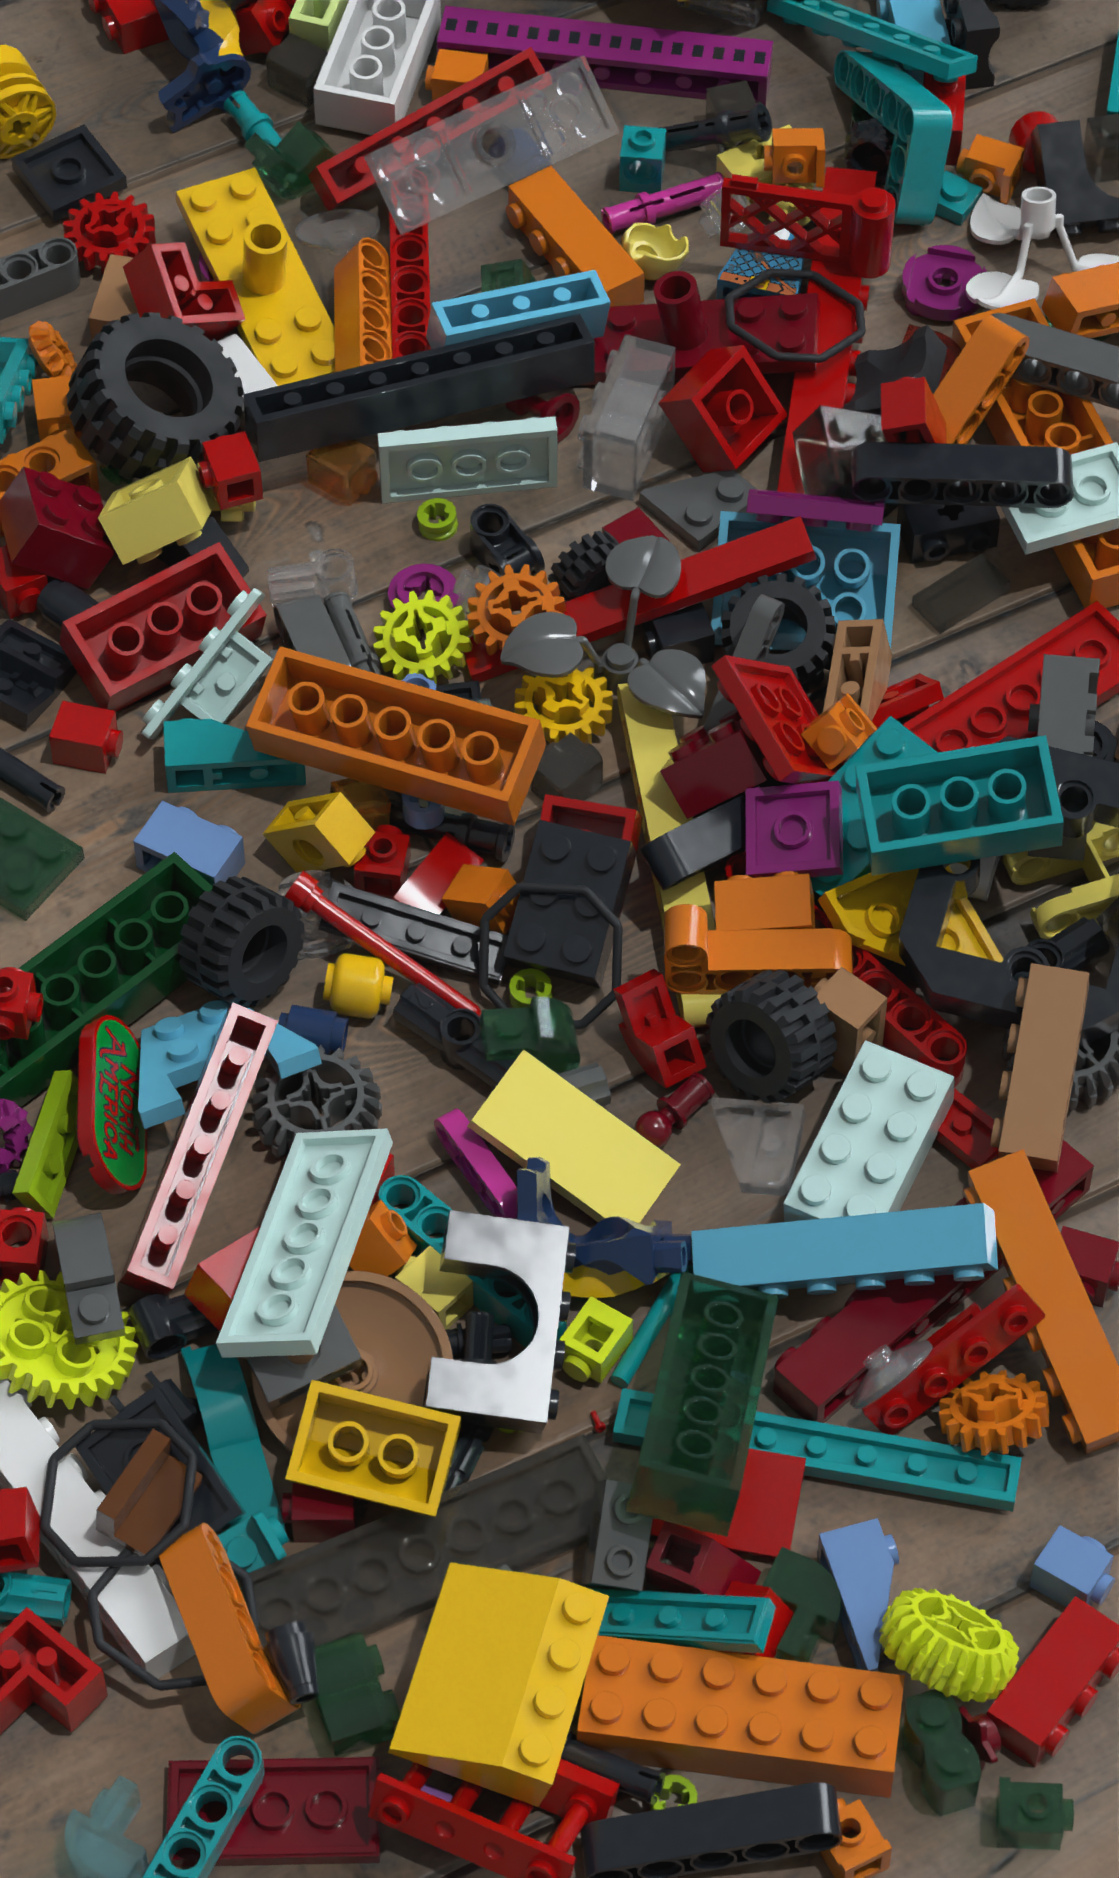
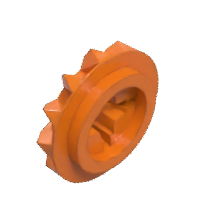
M38 320L29 327V345L44 372L49 377L72 375L77 367V363L74 361V354L68 348L67 342L62 339L59 331L54 330L52 325L46 321Z

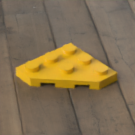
M948 865L945 869L953 874L952 870ZM919 868L874 876L868 873L824 892L818 899L834 929L847 932L851 936L852 945L905 966L899 956V934ZM967 897L960 900L955 899L941 948L1002 963L1003 957Z

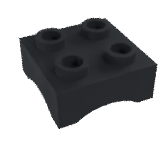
M943 0L944 10L947 15L945 23L951 46L978 56L976 72L966 75L965 90L994 87L995 75L988 58L992 46L999 39L1000 35L998 17L988 9L984 0Z
M926 325L916 329L913 335L899 346L886 350H868L857 355L855 363L856 388L852 399L847 404H844L842 416L862 438L882 431L881 383L894 382L903 377H925L934 394L939 385L948 348L932 329Z

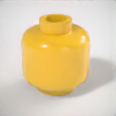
M343 953L339 955L336 963H328L323 1000L330 1001L331 1010L338 1012V1015L372 1019L378 1014L380 1004L390 1005L394 977L384 976L385 965L379 958Z

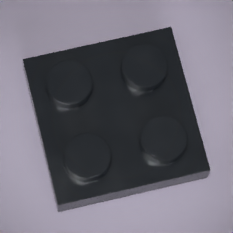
M84 124L11 158L12 170L53 222L69 216L68 211L70 209L81 210V199L93 203L95 202L96 193H100L105 199L111 196L113 192H120L127 188L125 174Z

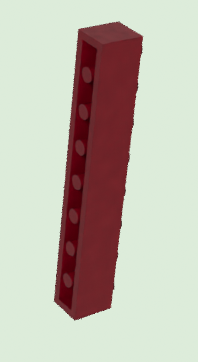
M1065 1140L1062 1143L1058 1172L1032 1169L1054 1220L1059 1218L1090 1190L1094 1165ZM965 1197L960 1199L954 1206L968 1205ZM1001 1259L998 1260L999 1270L1004 1266ZM998 1270L984 1271V1279L976 1281H955L954 1274L934 1276L935 1283L930 1285L908 1286L905 1285L904 1279L885 1280L886 1287L883 1289H856L847 1299L843 1310L833 1318L830 1316L824 1317L813 1328L806 1342L799 1348L794 1346L788 1348L778 1358L774 1366L773 1392L804 1420L825 1423Z

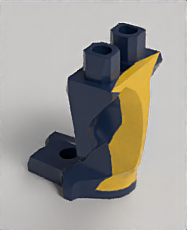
M155 0L156 8L168 38L177 51L189 60L186 71L158 91L159 100L164 108L168 110L167 125L175 133L214 108H221L227 113L224 109L226 99L229 98L234 102L231 94L242 91L247 86L251 78V67L240 49V29L237 20L224 1Z
M529 1157L527 1169L517 1170V1219L564 1226L556 1216L552 1203L550 1162L541 1157ZM616 1215L601 1220L582 1236L569 1232L568 1243L576 1244V1256L572 1274L564 1273L562 1291L571 1292V1296L615 1297L644 1285L653 1284L669 1273H683L686 1271L687 1266H693L692 1235L672 1234L671 1221L653 1220L649 1226Z

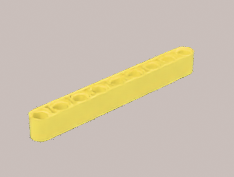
M627 683L618 684L619 714L638 809L643 817L642 829L645 844H648L659 836L693 820V817L686 819L660 772L661 768L670 759L668 752L678 745L672 715L651 708L638 701L629 691ZM651 871L663 934L665 912L670 907L680 904H692L703 908L707 913L708 930H716L704 871L665 891L662 890ZM675 992L680 1018L694 1026V1028L709 1027L706 1024L707 1014L712 1012V1004L723 994H679Z

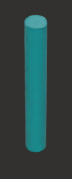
M687 1266L686 1271L683 1273H671L610 1377V1380L618 1387L627 1388L694 1275L693 1266Z

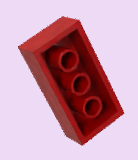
M218 542L63 621L59 644L98 706L117 712L169 685L186 663L193 667L204 653L199 649V646L207 634L214 627L221 631L232 617L227 613L229 606L243 590L250 594L251 590L221 543ZM260 604L238 631L249 641H253L262 635L267 615Z

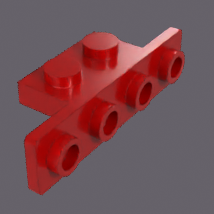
M1020 1284L1011 1287L983 1310L974 1302L899 1360L897 1365L902 1373L860 1405L861 1410L881 1433L896 1434L1045 1318V1313Z

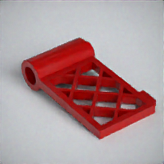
M732 174V178L724 177L722 184L720 246L848 264L851 271L859 277L877 278L888 272L891 266L895 199L892 194L880 188H866L852 196L758 182L757 177ZM732 194L747 196L754 203L744 208L732 198ZM780 201L789 202L795 205L797 209L787 214L776 204ZM824 207L842 210V214L829 220L819 210ZM764 210L775 221L764 225L754 215ZM808 217L818 227L807 232L797 221ZM743 222L753 232L750 234L731 232V227ZM785 228L796 238L784 240L774 233ZM828 234L840 247L822 245L817 239Z

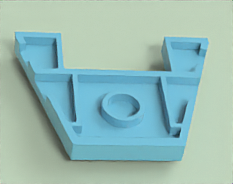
M224 1000L211 1001L204 1004L200 1009L178 1017L161 1019L155 1025L141 1030L138 1111L144 1129L186 1114L182 1098L175 1088L199 1080L223 1017L231 1004ZM277 1023L265 1056L281 1079L322 1064L316 1044Z

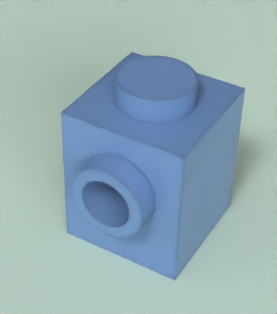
M1059 1525L1034 1563L1030 1587L1064 1607H1067L1075 1596L1090 1606L1093 1602L1101 1605L1115 1582V1578L1109 1575L1114 1555L1108 1553L1106 1548L1094 1538L1088 1536L1080 1537Z

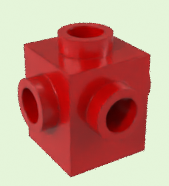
M15 967L0 969V1040L11 1038L28 1040L32 1021L39 1022L42 1015L43 994L36 992L33 973L24 972Z

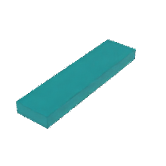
M589 1588L609 1596L598 1635L715 1651L764 1653L776 1609L770 1598Z

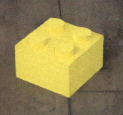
M190 456L114 491L98 519L122 564L124 565L135 559L139 564H142L162 553L161 547L174 541H176L178 546H182L198 538L202 534L201 529L204 527L215 505V501L208 488L203 487L199 471Z

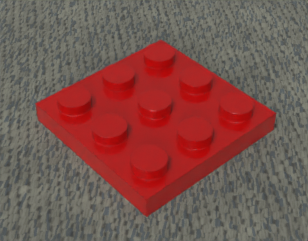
M724 655L711 666L719 678L717 682L719 691L727 701L735 705L742 717L740 720L742 730L752 741L758 744L765 756L763 758L764 767L774 779L793 784L828 782L847 762L843 760L830 771L802 737L801 733L819 715L789 666Z

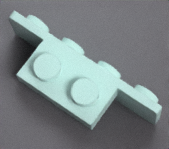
M254 588L250 594L243 590L235 598L227 610V613L232 616L221 631L214 627L207 634L199 646V649L204 652L193 667L186 663L179 670L170 683L175 688L165 703L158 699L143 717L142 721L147 724L142 731L145 737L154 740L164 728L163 721H169L181 705L199 719H212L221 723H225L274 660L238 632L265 598V594Z

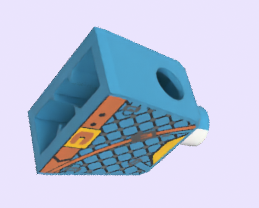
M785 228L774 233L780 239H794V236ZM736 248L718 276L716 299H725L728 293L767 269L803 270L804 258ZM770 277L738 298L800 294L802 279Z

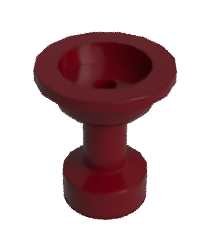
M570 393L553 397L548 401L536 395L505 403L508 410L520 416L526 415L528 412H532L540 416V418L555 416L557 442L562 441L570 434L580 412L578 398Z

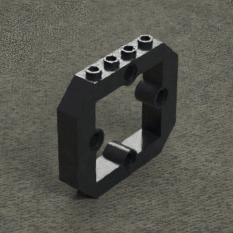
M1007 736V737H1005V738H1003V739H1001V740H999V741H997V742H995V743L1007 742V741H1013V740H1019V739H1018V738H1013V737ZM1048 746L1064 821L1063 836L1067 838L1085 836L1093 829L1096 822L1119 828V763ZM1069 802H1078L1085 808L1079 812H1070L1062 806ZM980 859L956 862L968 868V870L961 874H952L945 869L953 863L919 868L899 934V956L929 1005L936 1011L1007 1029L1011 1028V1024L1020 1025L1023 1007L1015 1006L1018 982L1013 976L1022 971L1030 972L1031 963L1049 966L1047 958L1041 951L1033 947L1024 946L1011 950L1006 954L1002 963L941 948L955 899L960 900L969 897L976 891L979 885ZM1119 943L1106 989L1089 985L1079 1047L1083 1048L1119 1028Z

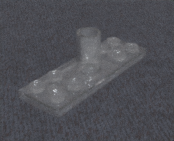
M583 55L369 153L364 158L400 234L403 235L619 134L620 131Z

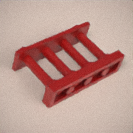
M560 1758L553 1785L539 1805L540 1808L563 1817L547 1845L518 1832L534 1805L514 1798L499 1823L493 1822L470 1812L484 1787L463 1780L451 1801L447 1802L421 1790L434 1769L415 1762L402 1781L380 1772L375 1782L368 1817L506 1878H571L576 1857L567 1854L585 1824L612 1817L620 1784Z

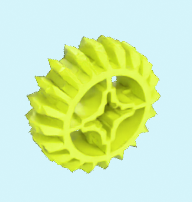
M922 1588L902 1591L899 1597L895 1598L892 1606H888L882 1618L883 1624L879 1631L881 1633L879 1642L885 1648V1655L896 1661L895 1666L899 1670L907 1671L911 1675L912 1680H919L927 1685L928 1690L934 1688L941 1691L946 1697L954 1695L965 1702H968L970 1699L976 1702L996 1699L1017 1670L1015 1666L1019 1660L1017 1655L1019 1647L1012 1641V1634L1001 1628L1002 1624L999 1620L991 1619L987 1616L986 1610H979L972 1606L969 1601L964 1602L955 1598L952 1593L943 1595L936 1589H930L927 1592Z

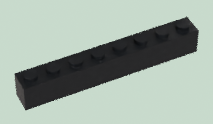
M577 314L243 394L246 435L258 461L263 462L595 381V341L581 315Z

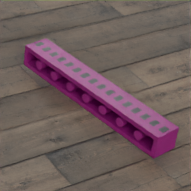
M445 6L437 39V54L439 49L487 54L489 70L532 47L552 83L750 105L763 104L766 106L772 72L773 41L455 6Z

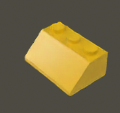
M311 1380L285 1480L436 1518L461 1427V1417Z

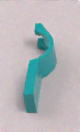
M216 1344L194 1350L191 1349V1346L181 1348L187 1376L192 1382L200 1409L211 1461L246 1512V1514L230 1524V1527L252 1514L262 1511L266 1519L275 1515L285 1531L260 1443L248 1390L237 1357L222 1358Z

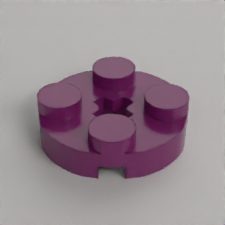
M936 245L929 247L927 254L920 255L918 258L914 254L906 262L902 273L901 290L906 300V308L912 315L924 316L938 321L954 322V320L974 315V312L981 305L972 303L966 296V286L971 278L980 273H985L987 270L984 266L982 270L980 265L975 262V255L957 246ZM942 279L950 280L949 287H943L937 284H940L942 282Z

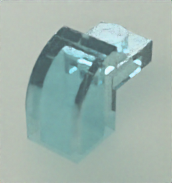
M119 1775L110 1790L104 1788L96 1797L90 1810V1817L92 1818L72 1809L65 1826V1845L74 1878H142L149 1867L146 1848L123 1836L142 1806L136 1783Z

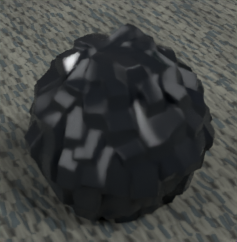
M876 118L858 121L853 125L845 138L846 144L843 154L845 167L847 169L877 172L876 185L884 186L895 135L878 122Z

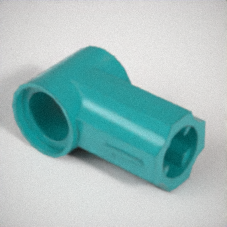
M15 1572L0 1573V1590H2L0 1593V1624L7 1620H14L28 1607L48 1625L64 1627L65 1622L68 1620L71 1606L72 1583L70 1579Z

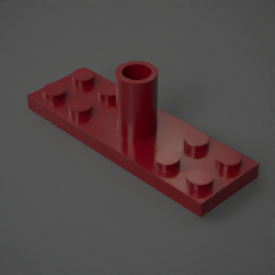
M673 271L664 274L656 281L654 285L655 304L610 306L604 336L593 338L595 341V381L581 385L682 379L710 349L737 345L745 346L762 374L816 371L817 363L773 360L728 329L725 299L701 300L696 279L690 273ZM818 293L746 297L733 300L735 324L763 343L781 353L817 354L820 316Z

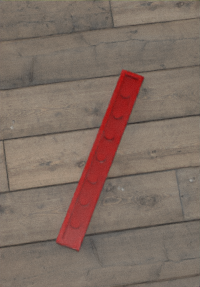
M801 516L681 559L680 580L671 593L663 598H652L640 593L635 626L740 588L747 582L750 584L758 581L757 577L764 575L770 577L816 560ZM610 585L565 602L566 611L562 613L570 616L576 622V636H584L589 642L625 630L632 590H622L614 585ZM474 636L469 637L472 651L463 653L473 681L479 680L480 683L518 669L514 666L501 664V649H498L496 653L490 656L487 654L486 642L477 644Z

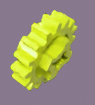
M428 590L425 598L419 600L416 593L411 591L409 592V602L405 604L397 598L393 599L395 611L390 613L382 610L380 617L385 626H375L373 629L376 640H378L373 646L376 655L382 657L380 663L385 672L393 670L392 673L397 680H403L406 675L413 673L423 674L427 679L434 680L435 684H437L436 676L440 674L451 680L453 675L450 667L453 664L464 667L466 662L461 652L472 651V644L468 637L472 634V630L469 629L468 621L464 620L466 617L461 606L452 608L453 604L448 595H445L437 602L433 590ZM422 628L426 636V640H424L425 649H422L419 640L421 638L420 629Z

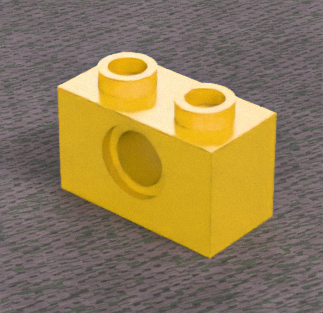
M341 792L288 801L262 834L298 874L302 873L303 870L305 872L316 870L321 872L328 868L350 867L354 865L365 854L366 848L364 846L374 835L375 831Z

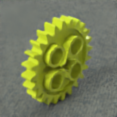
M44 1270L39 1271L36 1281H32L24 1272L20 1273L17 1285L7 1278L4 1279L0 1289V1381L7 1378L11 1381L8 1391L11 1394L19 1391L21 1388L27 1390V1402L32 1403L38 1395L44 1396L48 1408L53 1407L56 1399H62L69 1410L73 1409L76 1398H80L88 1407L93 1405L96 1395L104 1400H108L112 1389L120 1390L125 1377H129L138 1344L133 1342L136 1334L135 1328L126 1326L129 1318L128 1312H121L126 1336L76 1345L62 1272H59L56 1281L49 1280Z

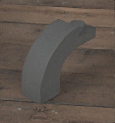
M101 1212L52 1222L75 1344L80 1345L126 1336Z

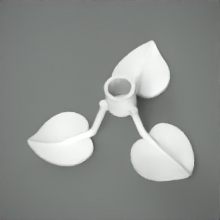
M1031 187L1024 190L1021 195V208L1000 203L983 193L971 214L970 231L974 238L994 245L1007 244L1014 239L1022 240L1016 272L1013 276L1003 272L980 273L971 278L967 283L966 296L972 303L991 310L1033 298L1037 300L1039 297V285L1034 281L1022 279L1030 240L1045 239L1050 236V231L1054 228L1058 232L1073 272L1094 268L1099 265L1119 262V256L1089 254L1082 256L1078 262L1063 225L1064 215L1056 214V193L1052 189Z

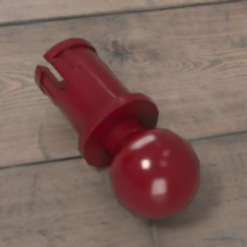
M694 1072L668 1098L661 1097L656 1101L659 1111H648L642 1114L635 1122L634 1130L658 1148L667 1144L672 1136V1126L677 1129H683L687 1125V1118L714 1096L715 1091L712 1085L704 1076Z

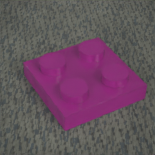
M839 781L746 789L747 876L752 878L772 877L784 871L809 874L810 877L843 875L842 787Z

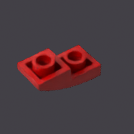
M447 832L403 884L392 900L442 915L447 907L441 898L463 864L481 866L484 859Z

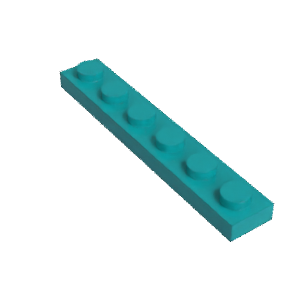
M767 0V11L783 17L785 23L793 25L802 24L812 28V32L816 35L833 36L841 39L842 44L845 46L862 47L870 50L876 58L893 59L901 62L902 67L905 69L930 73L936 81L952 83L958 81V77L976 72L977 55L834 1Z

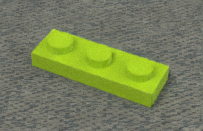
M71 1070L54 1071L12 1192L26 1208H30L35 1212H44L46 1219H54L79 1145L77 1138L78 1077Z

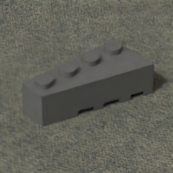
M1044 654L1039 704L1030 703L1028 731L1037 732L1036 737L1046 735L1048 746L1093 757L1097 685L1100 667L1099 658ZM1069 802L1062 806L1070 812H1079L1085 808L1078 802ZM1087 834L1078 838L1063 836L1062 846L1028 851L1027 856L1084 861Z

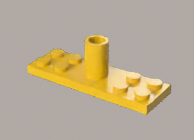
M254 167L176 191V203L214 281H233L246 319L237 326L245 345L277 386L334 373L335 327L256 168Z

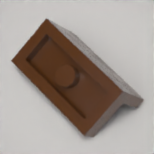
M155 1429L150 1432L96 1512V1530L139 1556H144L166 1536L180 1516L186 1465L170 1456L171 1439ZM197 1471L194 1494L202 1483V1475Z

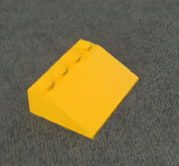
M450 1562L388 1753L539 1807L553 1785L609 1596L561 1578Z

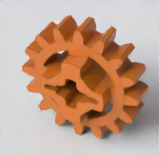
M509 564L505 565V575L499 577L491 570L488 572L490 582L488 585L479 582L474 585L477 597L468 598L467 603L471 613L467 615L469 629H474L475 642L477 644L486 642L487 654L491 656L498 649L502 650L510 633L528 617L543 612L563 614L562 612L566 611L564 597L559 596V584L556 581L547 584L545 571L541 570L534 577L530 574L529 565L524 564L520 573H514ZM521 611L520 614L512 615V612Z
M1006 1370L990 1375L983 1371L980 1372L979 1380L973 1381L967 1378L962 1382V1388L955 1387L947 1394L948 1398H941L939 1400V1419L942 1434H947L950 1445L961 1442L962 1451L966 1453L975 1447H979L981 1456H987L990 1451H1000L1004 1455L1008 1454L1009 1446L1014 1444L1024 1449L1028 1447L1027 1437L1040 1439L1042 1437L1041 1427L1049 1426L1047 1392L1041 1391L1040 1382L1037 1380L1027 1383L1026 1374L1020 1373L1014 1378H1008Z

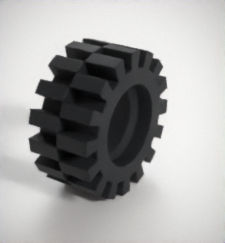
M594 531L592 537L586 534L582 536V542L579 544L576 541L572 542L569 545L571 550L568 553L564 551L558 556L561 560L560 563H553L551 570L554 573L548 575L550 583L556 581L559 584V596L564 597L565 602L612 585L606 575V560L610 551L619 545V542L606 531L604 533Z

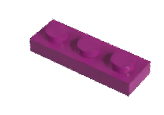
M749 489L746 512L756 513L755 520L762 522L781 523L783 516H801L805 526L827 527L828 520L846 522L845 528L848 530L870 532L873 530V525L882 526L884 503H869L851 498Z

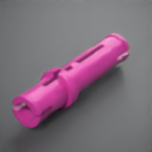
M716 172L713 175L648 195L646 192L638 193L633 200L602 208L601 218L603 225L610 234H614L617 231L629 228L634 223H649L653 225L658 218L721 199L724 177L720 172Z

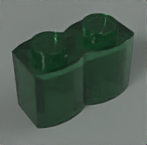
M362 1632L315 1646L319 1680L318 1687L320 1690V1696L315 1701L334 1756L337 1757L392 1739L394 1734L393 1721L399 1719L400 1712L392 1689L382 1691L377 1676L385 1674L377 1645L374 1644L367 1647Z
M933 1689L907 1697L902 1726V1739L910 1759L921 1769V1787L924 1797L933 1811L941 1817L975 1806L981 1777V1766L973 1745L961 1734L962 1721L956 1702L952 1696L946 1697L941 1691Z

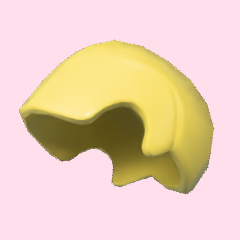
M634 223L624 232L621 238L622 248L645 273L644 279L658 280L666 273L677 271L689 253L688 238L684 236L679 240L676 239L669 224L655 227L649 223Z

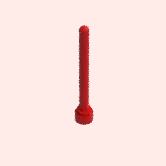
M304 870L284 896L294 902V906L298 907L299 910L301 909L307 914L310 911L314 912L415 985L418 983L422 984L456 1009L466 1008L474 1011L479 1017L481 1016V1010L477 1004L322 895L324 890L317 886L319 881Z

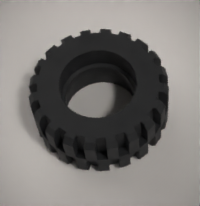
M146 312L140 318L138 313L121 316L120 320L109 322L103 326L100 333H97L72 373L68 384L70 390L67 393V406L69 411H73L70 419L75 431H81L82 433L80 437L81 442L88 451L93 449L98 454L97 460L105 467H108L110 464L119 470L118 475L127 479H131L132 476L140 479L145 478L190 456L198 469L197 463L204 461L202 442L213 440L223 435L235 434L241 424L240 419L244 414V399L242 397L244 389L241 378L234 376L237 368L231 357L225 358L222 354L223 347L215 339L210 341L203 335L204 330L196 325H193L191 328L182 323L183 319L172 315L166 319L161 318L160 313ZM128 381L146 383L162 390L174 400L184 417H172L151 409L135 395Z

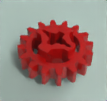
M113 192L110 199H104L100 193H96L95 202L90 203L85 199H81V210L70 209L68 211L69 220L63 222L64 238L71 240L76 245L78 261L84 260L85 270L90 271L97 265L101 267V273L104 274L110 254L134 258L150 244H156L154 215L148 214L147 204L145 203L135 206L133 195L128 196L123 201L119 200L118 192Z

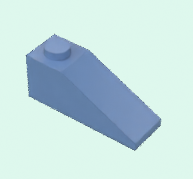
M876 1518L820 1533L817 1559L856 1668L878 1672L882 1648L879 1642L881 1635L879 1631L883 1624L882 1618L888 1608L894 1565L899 1564V1555L894 1538L891 1534L884 1536L879 1520Z

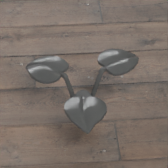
M652 535L624 541L615 546L607 556L606 575L611 584L622 590H632L629 601L624 642L610 646L604 652L602 659L599 658L586 637L576 636L577 625L574 619L557 612H543L528 617L510 633L503 646L501 664L514 666L530 674L549 678L562 677L572 673L582 662L584 649L594 664V672L602 673V677L607 679V690L612 691L613 695L617 696L618 684L627 683L631 694L638 701L651 708L682 717L702 719L704 716L706 675L701 662L695 656L681 650L666 649L657 652L651 661H648L645 658L639 660L637 653L632 649L640 593L652 598H663L674 590L680 580V556L675 546L663 537Z

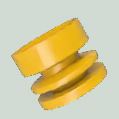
M4 44L0 45V159H6L39 145L52 130L57 114L54 101L37 79L35 72L18 49Z

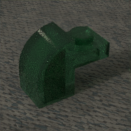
M299 121L277 146L257 133H254L244 145L256 157L252 164L257 168L256 170L260 178L278 197L288 200L297 199L315 189L308 175L316 166L337 155L319 134Z
M535 996L531 998L530 1007L482 1010L480 1025L486 1061L517 1059L524 1049L556 1074L579 1068L581 1057L573 1012L565 1003L549 997Z
M781 1547L762 1585L770 1587L794 1613L777 1647L776 1659L811 1663L821 1639L832 1644L835 1643L841 1608L840 1592L834 1578L822 1565L801 1554Z

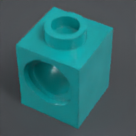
M624 125L620 151L619 191L646 192L648 194L662 191L666 155L665 128Z

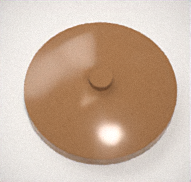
M347 1271L335 1304L362 1358V1367L327 1384L422 1407L427 1368L431 1357L453 1360L450 1341L442 1322L431 1306L418 1293L403 1283L372 1272ZM314 1355L287 1356L295 1364L308 1363L314 1357ZM252 1372L254 1395L261 1416L279 1443L292 1453L308 1393L270 1410Z

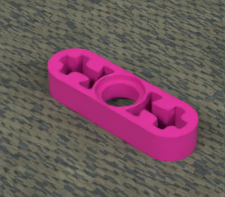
M455 1108L435 1119L434 1127L441 1144L491 1214L496 1217L517 1219V1186L482 1138L467 1127L470 1122L458 1108Z

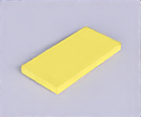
M524 1049L467 1126L525 1169H527L529 1157H541L550 1162L551 1188L597 1222L616 1215L640 1223L681 1165Z

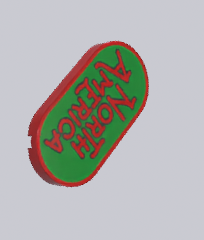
M105 1015L85 1025L79 1039L77 1138L83 1157L90 1155L94 1165L88 1168L92 1178L106 1192L112 1195H119L137 1190L144 1183L147 1173L148 1128L144 1129L138 1111L140 1045L132 1031L123 1021L115 1016Z

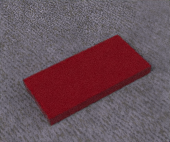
M380 1757L263 1759L265 1774L262 1783L215 1866L380 1863V1822L368 1817L375 1782L380 1774ZM230 1759L226 1764L225 1770L231 1775L241 1776L252 1769L254 1761L252 1759ZM169 1760L167 1834L210 1760ZM211 1801L203 1805L198 1816L205 1822H217L225 1816L228 1808L221 1802ZM183 1848L173 1856L172 1865L175 1867H194L199 1862L201 1854L196 1849Z

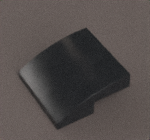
M9 618L0 625V715L27 728L53 703L77 671L61 645Z

